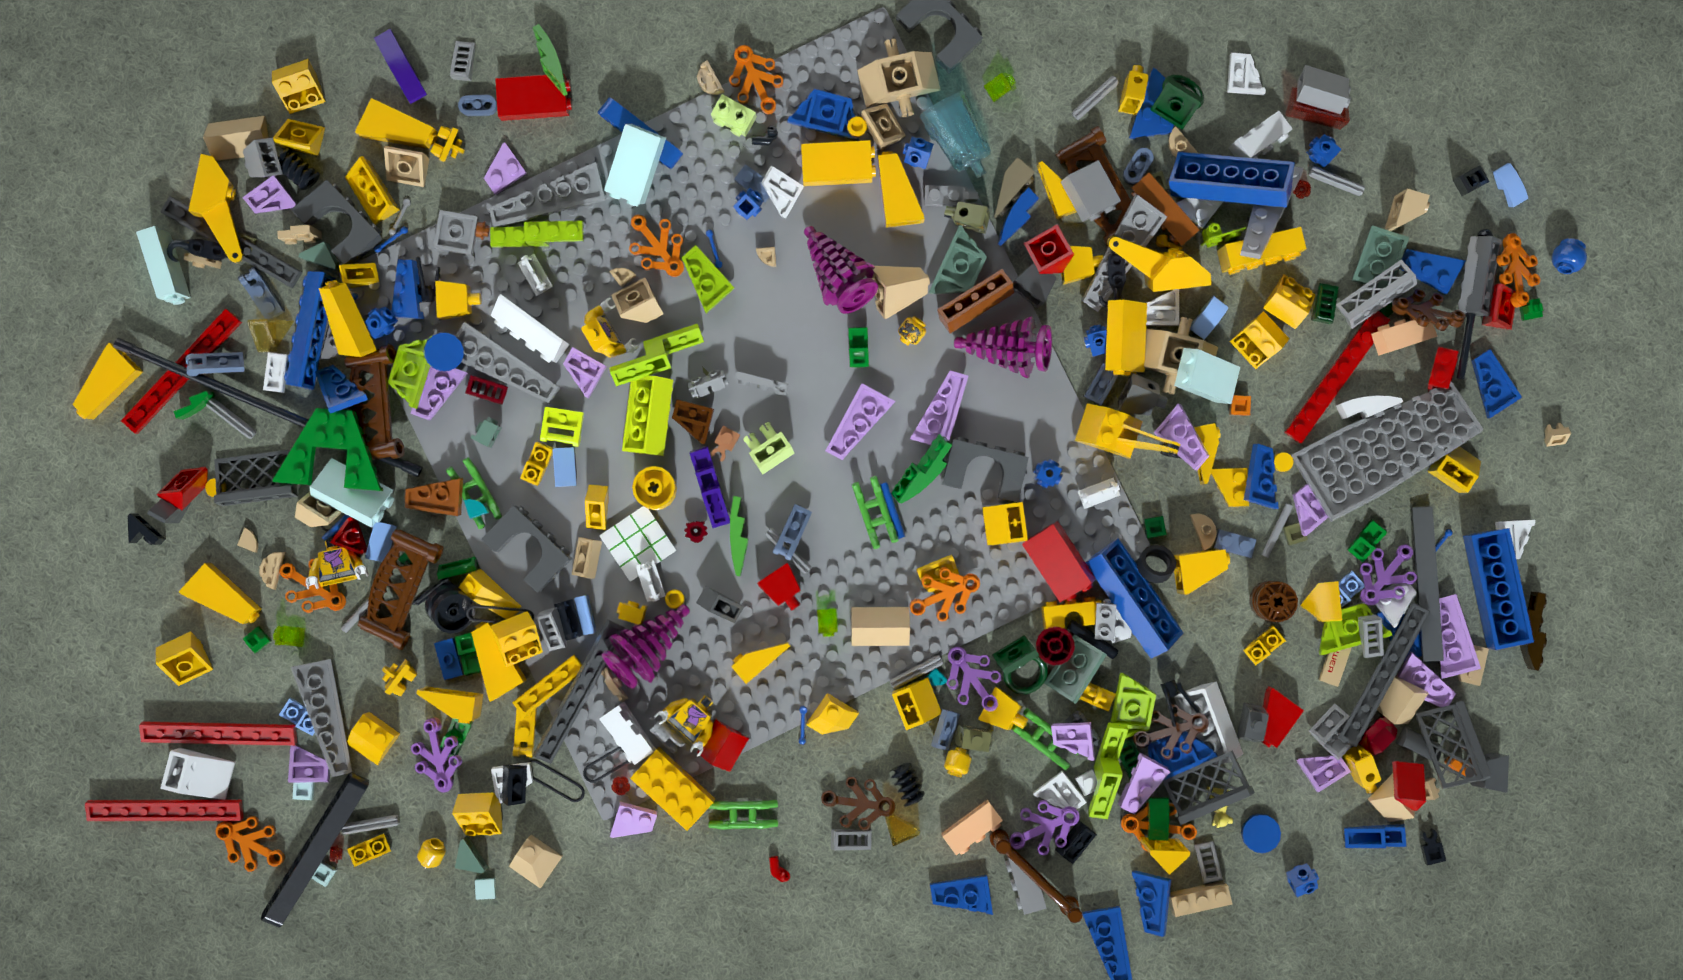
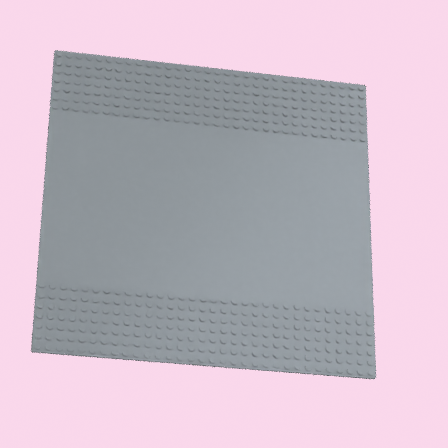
M884 7L774 59L775 68L772 71H767L763 65L756 68L774 76L780 75L783 78V86L775 88L772 83L760 79L768 97L773 98L776 103V110L772 114H765L761 110V99L752 83L748 94L749 101L747 104L742 105L756 112L757 118L746 137L740 135V137L730 132V128L716 125L713 122L711 113L722 94L738 102L737 95L742 90L747 73L740 76L741 84L738 87H732L730 82L721 85L725 93L719 95L704 93L645 122L646 125L659 135L666 137L667 141L683 153L672 170L660 161L658 162L645 204L633 206L628 204L626 199H615L609 196V192L604 191L605 201L500 226L522 227L524 222L583 221L584 241L549 242V246L492 248L489 231V236L485 237L484 240L476 237L473 255L434 249L433 245L437 224L381 250L379 253H375L355 263H375L380 282L352 289L348 287L351 294H358V299L354 301L365 322L369 317L368 313L374 308L386 307L392 310L398 259L417 261L416 257L419 256L425 286L431 285L432 289H434L437 267H440L439 281L470 286L471 293H481L482 304L472 305V314L441 320L437 318L435 296V301L419 303L420 312H423L424 319L396 318L398 322L394 325L395 329L389 335L377 339L371 336L376 349H380L383 345L391 344L397 354L400 345L411 344L416 340L423 341L429 339V336L438 333H449L455 336L463 323L466 322L560 387L549 404L461 362L456 369L468 374L431 420L410 414L412 407L394 389L439 482L451 480L446 472V469L451 466L459 477L463 478L464 484L472 480L471 474L463 463V460L469 457L495 499L502 517L513 505L524 507L529 512L528 517L539 521L543 525L541 529L546 534L550 532L557 539L555 542L560 547L563 545L571 552L570 556L573 559L541 592L537 593L523 579L541 559L542 548L538 539L529 533H520L512 538L500 552L495 553L481 539L500 519L496 520L486 502L484 505L490 513L481 515L485 527L478 529L475 521L469 518L462 498L461 515L456 516L480 568L522 606L521 609L531 610L534 614L533 621L536 625L543 653L530 657L525 661L536 683L574 654L583 664L607 619L632 631V626L637 624L618 619L619 614L616 612L620 602H637L639 607L648 605L643 622L650 619L656 623L654 619L656 616L661 614L668 618L665 612L669 610L676 612L678 610L668 607L665 597L654 602H647L639 576L630 582L599 536L643 506L634 497L632 489L634 478L638 472L646 467L656 466L665 469L672 475L677 487L675 499L671 505L664 509L649 510L677 551L656 564V568L665 595L670 590H680L685 596L684 604L688 606L690 613L682 618L684 624L681 628L674 626L678 634L675 639L669 637L673 645L670 650L664 648L667 656L664 661L659 660L661 667L658 672L653 670L655 675L653 681L650 683L644 680L630 668L637 678V686L632 689L622 682L623 686L621 688L628 697L624 701L655 748L660 747L692 777L715 766H712L701 756H697L698 748H693L692 752H690L693 743L667 720L665 722L685 741L683 746L679 747L676 745L677 752L675 754H672L649 731L662 718L660 715L654 718V715L662 711L672 701L687 698L688 700L693 698L699 702L704 695L708 696L713 701V704L707 709L712 715V722L714 723L717 719L749 737L741 752L742 754L801 725V713L799 711L801 706L807 708V713L805 714V722H807L827 693L846 703L889 682L891 679L936 655L942 656L954 647H960L1046 605L1045 602L1057 599L1023 547L1022 543L1024 541L987 546L982 507L1015 503L998 499L1002 481V469L998 462L991 457L979 456L968 464L962 489L942 485L944 468L932 483L902 504L898 503L892 495L906 537L900 538L896 543H892L886 525L876 526L874 529L880 543V548L873 549L852 484L859 482L866 502L876 498L870 481L871 477L877 476L879 484L887 482L890 492H892L894 486L898 484L912 462L917 465L919 464L922 456L925 455L931 445L914 441L910 438L950 370L968 375V379L949 442L952 444L953 439L957 440V437L969 439L968 443L976 444V441L987 443L989 448L994 449L995 446L1006 448V452L1020 451L1024 452L1026 457H1029L1018 503L1023 502L1027 538L1058 521L1085 562L1118 538L1134 561L1139 558L1146 547L1150 546L1104 450L1074 441L1084 409L1053 346L1048 370L1046 372L1039 371L1036 366L1035 357H1033L1031 362L1035 363L1029 378L1020 375V371L1014 373L1008 367L1007 369L998 365L999 359H997L996 364L988 362L986 357L984 360L977 357L976 349L974 355L966 352V348L954 347V339L956 337L966 338L969 333L975 332L977 339V333L980 330L987 329L989 334L991 327L998 326V332H1000L1002 324L1010 323L1012 325L1016 320L1024 321L1025 318L1033 316L1037 327L1033 329V333L1038 335L1042 324L1032 304L1014 290L1013 295L951 334L939 319L937 309L963 294H929V290L958 227L955 226L953 219L944 217L945 206H924L925 185L964 186L968 188V191L976 192L928 93L910 98L914 112L912 116H908L907 111V117H902L899 101L887 103L906 135L900 141L880 151L868 129H866L864 135L859 137V141L870 140L871 146L875 148V158H871L872 165L876 167V177H872V183L804 186L786 218L781 217L770 198L766 203H762L760 206L762 210L755 217L752 215L748 220L740 216L733 207L737 202L735 197L742 190L747 191L734 181L745 164L762 177H765L770 166H773L803 185L801 144L853 141L788 123L787 120L814 89L851 98L855 117H861L863 110L872 108H866L857 70L875 60L888 57L884 44L886 40H890L891 44V39H896L899 55L907 53ZM772 62L766 63L767 67H772L773 65ZM899 75L896 76V79L902 80ZM735 78L731 82L736 84L738 79ZM776 79V80L774 81V83H775V84H780V83H781V80H780V79ZM745 95L740 96V100L742 101L746 100L747 98ZM767 104L765 108L767 110H770L772 108V105ZM769 126L777 128L778 136L770 145H752V135L763 136ZM622 134L460 213L478 216L479 222L483 223L486 221V225L493 227L489 211L490 207L517 197L524 192L539 188V186L545 183L548 184L561 176L569 175L575 170L594 162L598 165L603 189H605ZM912 137L922 138L927 142L934 143L926 169L904 163L906 155L903 154L905 144L910 143ZM892 151L893 154H898L924 214V223L886 228L878 167V155H881L882 152ZM979 196L977 202H968L970 204L983 206ZM633 216H644L648 229L659 242L661 235L659 223L662 219H668L671 222V229L668 235L667 252L672 257L673 243L671 238L674 234H680L683 238V244L681 245L679 259L682 262V257L696 245L715 266L714 253L709 237L706 236V231L712 230L717 254L723 264L722 268L718 270L735 289L706 314L685 264L684 271L680 276L671 277L665 270H645L641 266V261L644 258H650L655 262H665L661 256L633 255L630 252L629 246L632 243L653 247L641 231H636L632 227L631 219ZM637 219L635 221L636 225H640L642 223L641 219ZM990 219L986 234L964 228L969 237L975 241L978 248L987 256L974 286L1001 269L1004 270L1012 282L1018 278L1003 245L1001 247L998 245L999 237ZM664 222L662 224L663 228H667L669 226L668 222ZM813 226L817 232L824 233L828 238L835 240L837 244L843 245L846 249L855 253V255L863 258L865 262H869L874 266L921 268L930 279L928 293L887 319H884L876 308V296L859 310L848 314L841 313L837 305H825L813 267L814 261L811 259L810 250L807 245L809 238L804 234L805 228ZM676 237L674 239L675 243H679L681 241L680 237ZM633 246L632 251L637 252L639 247ZM775 247L776 267L764 264L759 259L756 248ZM535 254L553 286L538 296L535 295L518 265V262L522 261L521 258L525 255L529 257ZM650 261L644 262L645 267H649L651 264ZM677 264L671 265L672 270H676L678 267ZM615 268H626L633 271L637 276L621 287L609 271ZM646 278L662 309L663 315L655 320L644 323L621 318L615 306L612 310L603 314L607 316L623 345L631 338H635L636 341L632 345H639L634 353L626 351L625 354L612 358L595 352L581 330V327L585 325V314L598 305L600 306L607 298H611L608 301L609 306L615 305L612 294ZM500 294L570 344L557 363L552 360L548 363L540 357L542 354L540 351L535 349L533 352L525 346V340L522 338L517 340L509 334L511 330L506 326L502 329L494 323L495 318L491 314ZM915 316L926 324V334L919 344L913 345L910 343L908 346L900 340L901 336L898 333V329L907 317L913 318ZM698 323L704 342L668 354L671 368L649 375L673 379L664 456L622 451L631 382L616 386L609 367L645 356L643 341ZM848 327H868L869 367H850ZM572 347L607 366L589 399L584 396L571 374L563 365ZM394 363L387 364L388 377H390ZM703 367L709 373L714 370H724L725 377L729 385H726V388L713 392L712 387L709 386L710 394L698 399L697 397H692L688 383L693 378H703L706 376L703 373ZM741 371L787 383L786 395H778L772 388L769 387L768 391L757 388L758 384L750 383L749 386L739 384V379H735L736 372ZM470 375L508 386L503 405L465 394ZM475 381L472 389L473 392H476L479 382ZM482 384L479 394L484 393L486 384ZM861 384L896 401L843 460L825 451ZM490 386L487 394V396L491 397L494 388L493 386ZM497 388L495 399L499 398L500 388ZM676 400L714 409L705 445L701 444L672 419ZM545 407L584 413L579 447L562 442L540 441ZM488 417L498 421L497 425L502 427L492 448L486 447L470 438L471 435L476 436L478 424L483 422L484 419L487 420ZM770 422L777 434L783 433L795 454L762 475L749 454L751 452L750 448L743 439L745 436H748L750 441H752L749 434L754 433L760 444H763L767 439L759 428L762 425L766 428L765 423ZM723 426L740 434L732 452L729 450L725 451L726 458L723 462L720 461L722 457L720 452L715 453V456H711L729 517L731 515L733 496L742 498L738 517L746 518L742 537L749 538L741 576H736L733 565L730 523L712 528L689 454L690 451L708 446L711 455L712 450L719 446L714 442ZM549 427V433L574 436V431ZM538 441L552 448L574 447L577 486L555 487L553 455L538 486L520 479L535 442ZM950 450L943 458L946 462L948 460ZM1051 459L1059 463L1058 467L1062 469L1061 474L1063 476L1058 485L1055 484L1053 487L1048 486V488L1037 484L1038 480L1034 479L1035 473L1033 472L1038 462L1042 463L1044 460L1048 461ZM1047 470L1046 475L1048 477H1051L1053 475V472L1051 470ZM1114 477L1115 483H1118L1120 488V496L1084 509L1078 491ZM589 484L608 486L609 503L606 530L586 528L585 497ZM654 485L652 491L657 492L658 486ZM478 486L468 490L472 500L482 496ZM794 504L812 512L796 547V551L811 566L810 570L805 574L791 560L785 559V556L772 553L775 544L766 536V532L770 528H774L781 534ZM879 505L868 509L871 520L882 516ZM704 521V526H707L706 532L708 535L704 536V539L699 543L692 542L690 538L685 537L687 533L684 531L687 528L686 523ZM578 537L602 542L594 579L571 575ZM952 554L959 575L965 576L972 573L979 578L980 587L977 591L970 593L965 605L966 610L962 614L955 612L954 604L960 600L963 591L955 595L946 621H939L936 617V612L941 609L945 599L927 606L922 615H914L910 610L909 605L912 600H923L935 594L927 592L923 588L916 570L919 567ZM787 562L790 564L801 589L800 592L795 594L801 605L792 611L786 602L778 606L757 584ZM973 580L967 581V585L973 584ZM705 586L744 606L736 623L719 617L696 603ZM589 595L597 631L593 634L566 641L567 646L565 648L549 651L535 616L543 610L555 608L554 604L573 599L575 605L574 598ZM919 603L914 604L915 609L920 607ZM958 605L956 609L961 610L963 605ZM851 607H909V646H852ZM941 612L939 617L943 618L946 614ZM554 639L553 643L559 642L558 639ZM786 642L791 644L787 650L747 684L731 667L734 664L732 660L740 653L745 655L747 652ZM614 649L613 653L622 660L623 658ZM608 667V669L610 670V672L612 673V675H613L614 678H615L616 675H615V674L612 672V670ZM600 674L564 742L601 818L607 820L616 816L620 801L638 805L651 798L630 778L652 754L635 765L633 762L626 764L595 783L585 780L583 770L588 764L619 747L614 741L613 736L600 721V718L622 702L619 701L617 696L612 694L604 682V676ZM574 679L545 701L552 717L557 712ZM621 748L589 767L586 771L588 779H597L626 762L627 758L624 755V750Z

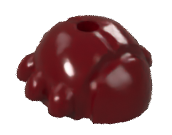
M693 521L686 523L687 528L684 531L687 533L685 537L690 538L694 543L701 542L704 539L703 537L708 535L706 532L707 526H704L705 522Z

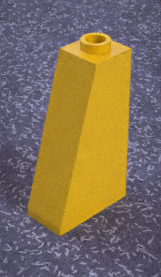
M373 98L370 99L355 130L358 136L365 139L430 149L433 143H436L438 138V131L432 126Z
M892 151L882 152L881 155H878V167L886 228L924 223V214L898 154H893Z
M337 280L326 282V286L319 288L338 354L362 357L377 351L347 284L338 283Z
M113 343L106 345L72 404L77 409L76 413L83 419L94 420L143 373L126 353L113 348Z
M204 563L179 591L181 595L241 624L255 622L260 616L258 613L262 610L261 607L212 563Z
M481 622L475 626L476 630L471 633L487 696L491 702L527 681L517 663L506 667L492 632L491 625L494 624L491 622Z

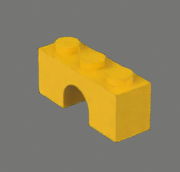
M1085 597L1082 602H1076V599L1068 602L1065 600V604H1057V601L1045 602L1046 606H1041L1044 629L1055 626L1065 628V617L1073 611L1079 613L1082 625H1095L1097 603H1101V600H1096L1095 597Z

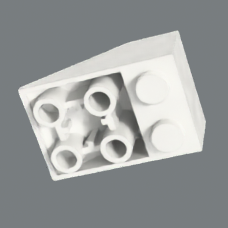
M184 748L171 750L160 789L180 794L225 800L235 762Z

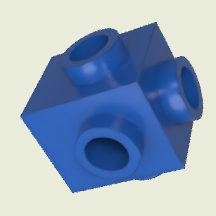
M1324 134L1320 138L1316 136L1310 142L1309 146L1311 148L1306 153L1311 161L1316 164L1318 163L1324 168L1342 149L1336 145V141L1332 137Z
M912 137L910 143H906L903 154L906 155L904 163L926 169L934 143L927 142L922 138Z
M751 188L746 192L742 190L735 197L737 202L733 207L746 220L752 215L755 217L762 210L760 206L764 201L756 190Z
M382 307L372 309L364 323L370 335L377 339L389 335L395 329L394 325L398 320L391 310Z
M1101 325L1091 326L1090 330L1086 331L1087 337H1084L1086 348L1091 349L1092 356L1105 354L1106 328L1105 326L1101 327Z
M1051 459L1048 461L1044 460L1042 463L1038 462L1033 472L1035 473L1034 479L1038 480L1037 484L1048 488V486L1053 487L1055 484L1058 485L1063 476L1061 474L1062 469L1058 467L1059 463ZM1047 470H1051L1053 472V475L1051 477H1048L1046 475Z
M1307 863L1297 865L1292 870L1286 872L1287 881L1296 897L1311 894L1318 889V874L1315 869H1310Z

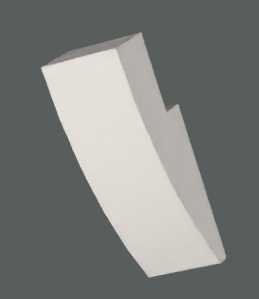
M1367 396L1349 400L1336 405L1341 419L1348 418L1359 412L1362 419L1402 403L1403 400L1402 398L1392 396Z

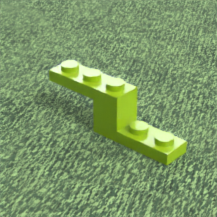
M583 221L524 222L522 227H490V245L492 248L549 246V242L584 241Z
M698 323L643 341L645 356L609 367L615 385L619 386L670 369L671 364L668 354L704 342Z
M1108 722L1093 767L1098 783L1088 810L1089 817L1108 819L1123 776L1118 759L1129 730L1127 724Z

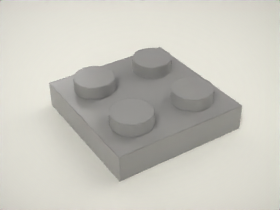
M440 210L433 248L473 255L476 226L479 222V217Z

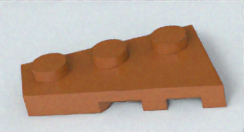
M463 478L407 488L405 490V508L460 516L462 510Z

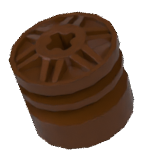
M1264 581L1253 588L1250 594V606L1256 616L1263 620L1283 622L1295 614L1298 607V598L1290 585L1284 582ZM1274 598H1277L1278 605H1274Z

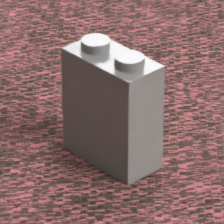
M1305 65L1297 82L1296 101L1341 115L1343 109L1348 107L1351 97H1349L1351 91L1349 78Z
M1099 160L1068 175L1061 181L1082 222L1088 219L1092 222L1101 217L1100 213L1104 211L1106 214L1116 209L1115 205L1121 201Z

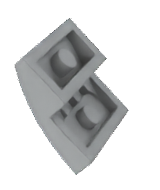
M1334 704L1309 732L1332 756L1339 760L1353 745L1338 738L1350 716Z

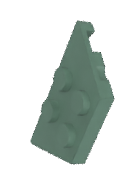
M959 225L929 290V294L964 293L974 287L987 256L978 248L975 241L969 237L961 225Z

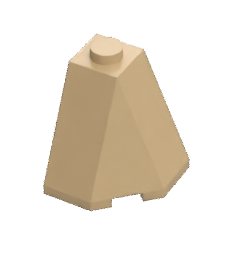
M874 266L872 279L878 284L875 304L884 319L891 317L928 293L930 279L921 268Z

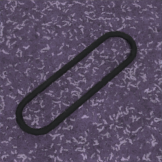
M472 605L466 610L467 618L478 622L499 623L502 620L472 618L469 615V611L472 608L528 611L531 614L532 620H534L533 612L528 609Z
M621 747L615 748L614 750L610 751L604 756L588 764L583 770V776L585 780L590 783H595L601 780L602 778L608 776L609 774L613 773L614 771L618 770L619 768L630 763L627 760L626 762L622 763L621 765L615 767L614 769L610 770L609 772L594 780H590L586 776V771L589 767L601 761L602 759L608 757L614 752L618 751L619 749H621Z
M538 760L528 761L531 763H538L539 765L566 779L572 784L578 786L582 791V795L579 799L574 800L566 796L565 794L559 792L558 790L552 788L551 786L545 784L544 782L538 780L537 778L533 777V780H535L536 782L542 784L543 786L547 787L548 789L554 791L555 793L561 795L562 797L568 799L571 802H579L584 798V788L577 782L571 780L570 778L564 776L563 774L557 772L556 770L550 768L549 766L543 764Z

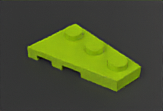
M696 245L682 257L704 311L707 314L735 288Z

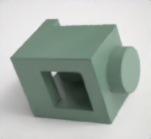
M488 417L487 420L484 419L483 422L478 424L476 436L471 435L470 438L486 447L492 448L502 427L497 425L498 421Z

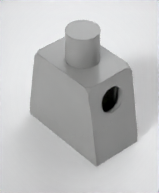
M273 138L253 140L243 150L244 165L248 169L250 177L282 175Z

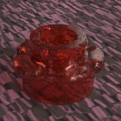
M1299 180L1295 190H1293V194L1299 199L1308 197L1311 193V185L1307 181Z
M624 776L614 778L611 785L612 791L617 795H625L630 790L629 780Z
M338 845L331 846L330 862L338 864V860H342V848H338Z

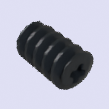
M286 148L278 156L282 173L287 175L288 179L293 180V183L298 185L301 190L311 188L318 181L320 174L318 172L314 174V168H309V164L303 163L302 158L297 159V153H292L291 148Z
M903 763L890 770L895 771L891 778H898L894 785H901L898 793L904 792L901 800H908L904 807L921 801L925 795L924 791H919L922 787L921 784H916L919 780L918 777H912L915 774V770H909L912 767V763Z

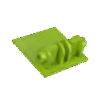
M1212 223L1203 230L1202 237L1204 242L1200 246L1206 245L1209 248L1218 245L1224 239L1225 242L1237 239L1236 237L1241 236V232L1246 227L1222 234L1219 224Z

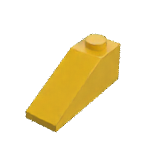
M1043 161L1039 162L1037 169L1056 220L1076 213L1077 211L1061 184L1062 179Z
M1215 423L1194 427L1209 454V457L1197 470L1200 485L1208 484L1219 445V438L1221 437L1220 429L1216 427Z
M482 569L468 573L459 586L469 598L480 605L509 608L522 607ZM489 609L505 619L514 617L519 612Z
M786 642L747 652L745 655L740 653L732 660L734 664L731 667L747 684L787 650L791 644Z

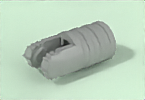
M661 718L649 731L672 754H675L677 752L676 745L679 747L683 746L685 741L666 722L659 724L663 720Z

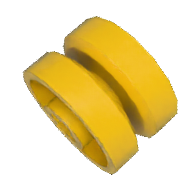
M652 466L644 468L638 472L632 485L634 497L638 503L647 509H664L671 505L676 497V482L672 475L661 467ZM654 485L658 486L657 492L652 491Z

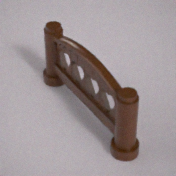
M1096 126L1090 130L1089 134L1059 150L1055 155L1060 164L1066 163L1069 175L1080 170L1076 166V162L1079 160L1094 162L1099 160L1121 200L1115 205V210L1122 211L1117 222L1113 225L1109 224V218L1105 217L1104 212L1100 213L1101 217L1094 220L1106 233L1103 236V240L1107 245L1108 239L1115 235L1132 201L1100 147L1107 143L1100 127Z
M388 344L365 356H348L344 360L346 367L351 368L349 381L353 382L360 391L366 389L375 393V396L367 404L364 405L363 402L348 407V410L355 411L357 414L358 424L362 428V436L366 446L369 448L372 460L387 457L393 459L403 457L405 452L401 439H393L387 364L394 363L396 351L391 344ZM362 371L374 375L364 386L361 385L362 378L360 374ZM365 408H369L377 412V414L365 424L363 411ZM367 427L378 431V434L369 442H366L367 435L365 434V429Z
M395 529L391 535L394 546L389 550L377 570L370 590L367 616L360 618L358 627L392 643L393 647L403 650L410 638V633L402 629L429 561L434 564L439 561L444 547L437 543L431 544L403 530ZM401 551L407 554L413 563L412 565L399 566L397 564ZM395 568L400 571L406 582L395 584L391 582L390 578L394 575L393 570ZM387 586H391L400 599L385 600L384 594L387 592ZM384 603L393 616L379 618L377 612L380 610V604Z
M997 829L991 832L990 843L1000 854H1006L1037 886L1056 902L1061 912L1068 917L1069 921L1072 923L1081 921L1082 912L1075 897L1071 895L1063 896L1010 845L1009 836L1005 830Z

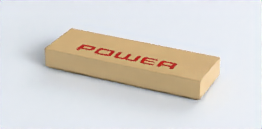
M1352 647L1327 654L1319 677L1320 681L1339 686Z

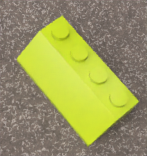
M646 376L631 381L622 451L664 456L673 379Z

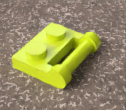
M545 407L540 441L547 442L549 440L573 444V446L579 447L584 413ZM549 427L574 431V436L549 433Z

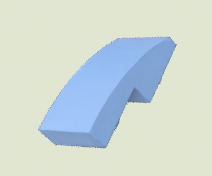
M1510 163L1493 172L1497 188L1504 190L1508 207H1515L1528 199L1526 189L1518 173Z
M1213 295L1201 309V313L1192 322L1190 329L1202 339H1205L1229 307Z
M1353 571L1339 581L1341 608L1364 588V583Z
M290 697L280 711L279 716L296 724L295 727L313 736L315 732L305 706Z

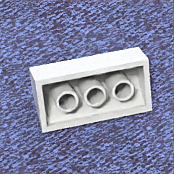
M499 295L491 314L495 318L494 323L502 329L506 326L511 330L509 334L517 340L520 338L525 340V346L533 352L535 349L542 353L540 357L548 363L551 360L557 363L570 344L503 295Z
M1217 681L1186 690L1185 692L1199 709V713L1204 714L1209 721L1208 728L1204 732L1198 733L1196 737L1214 750L1218 756L1232 750L1236 759L1243 755ZM1181 692L1178 693L1179 695L1174 696L1176 704L1181 710L1191 715L1196 713ZM1198 720L1196 726H1201L1202 721ZM1230 757L1224 758L1222 764L1232 762Z

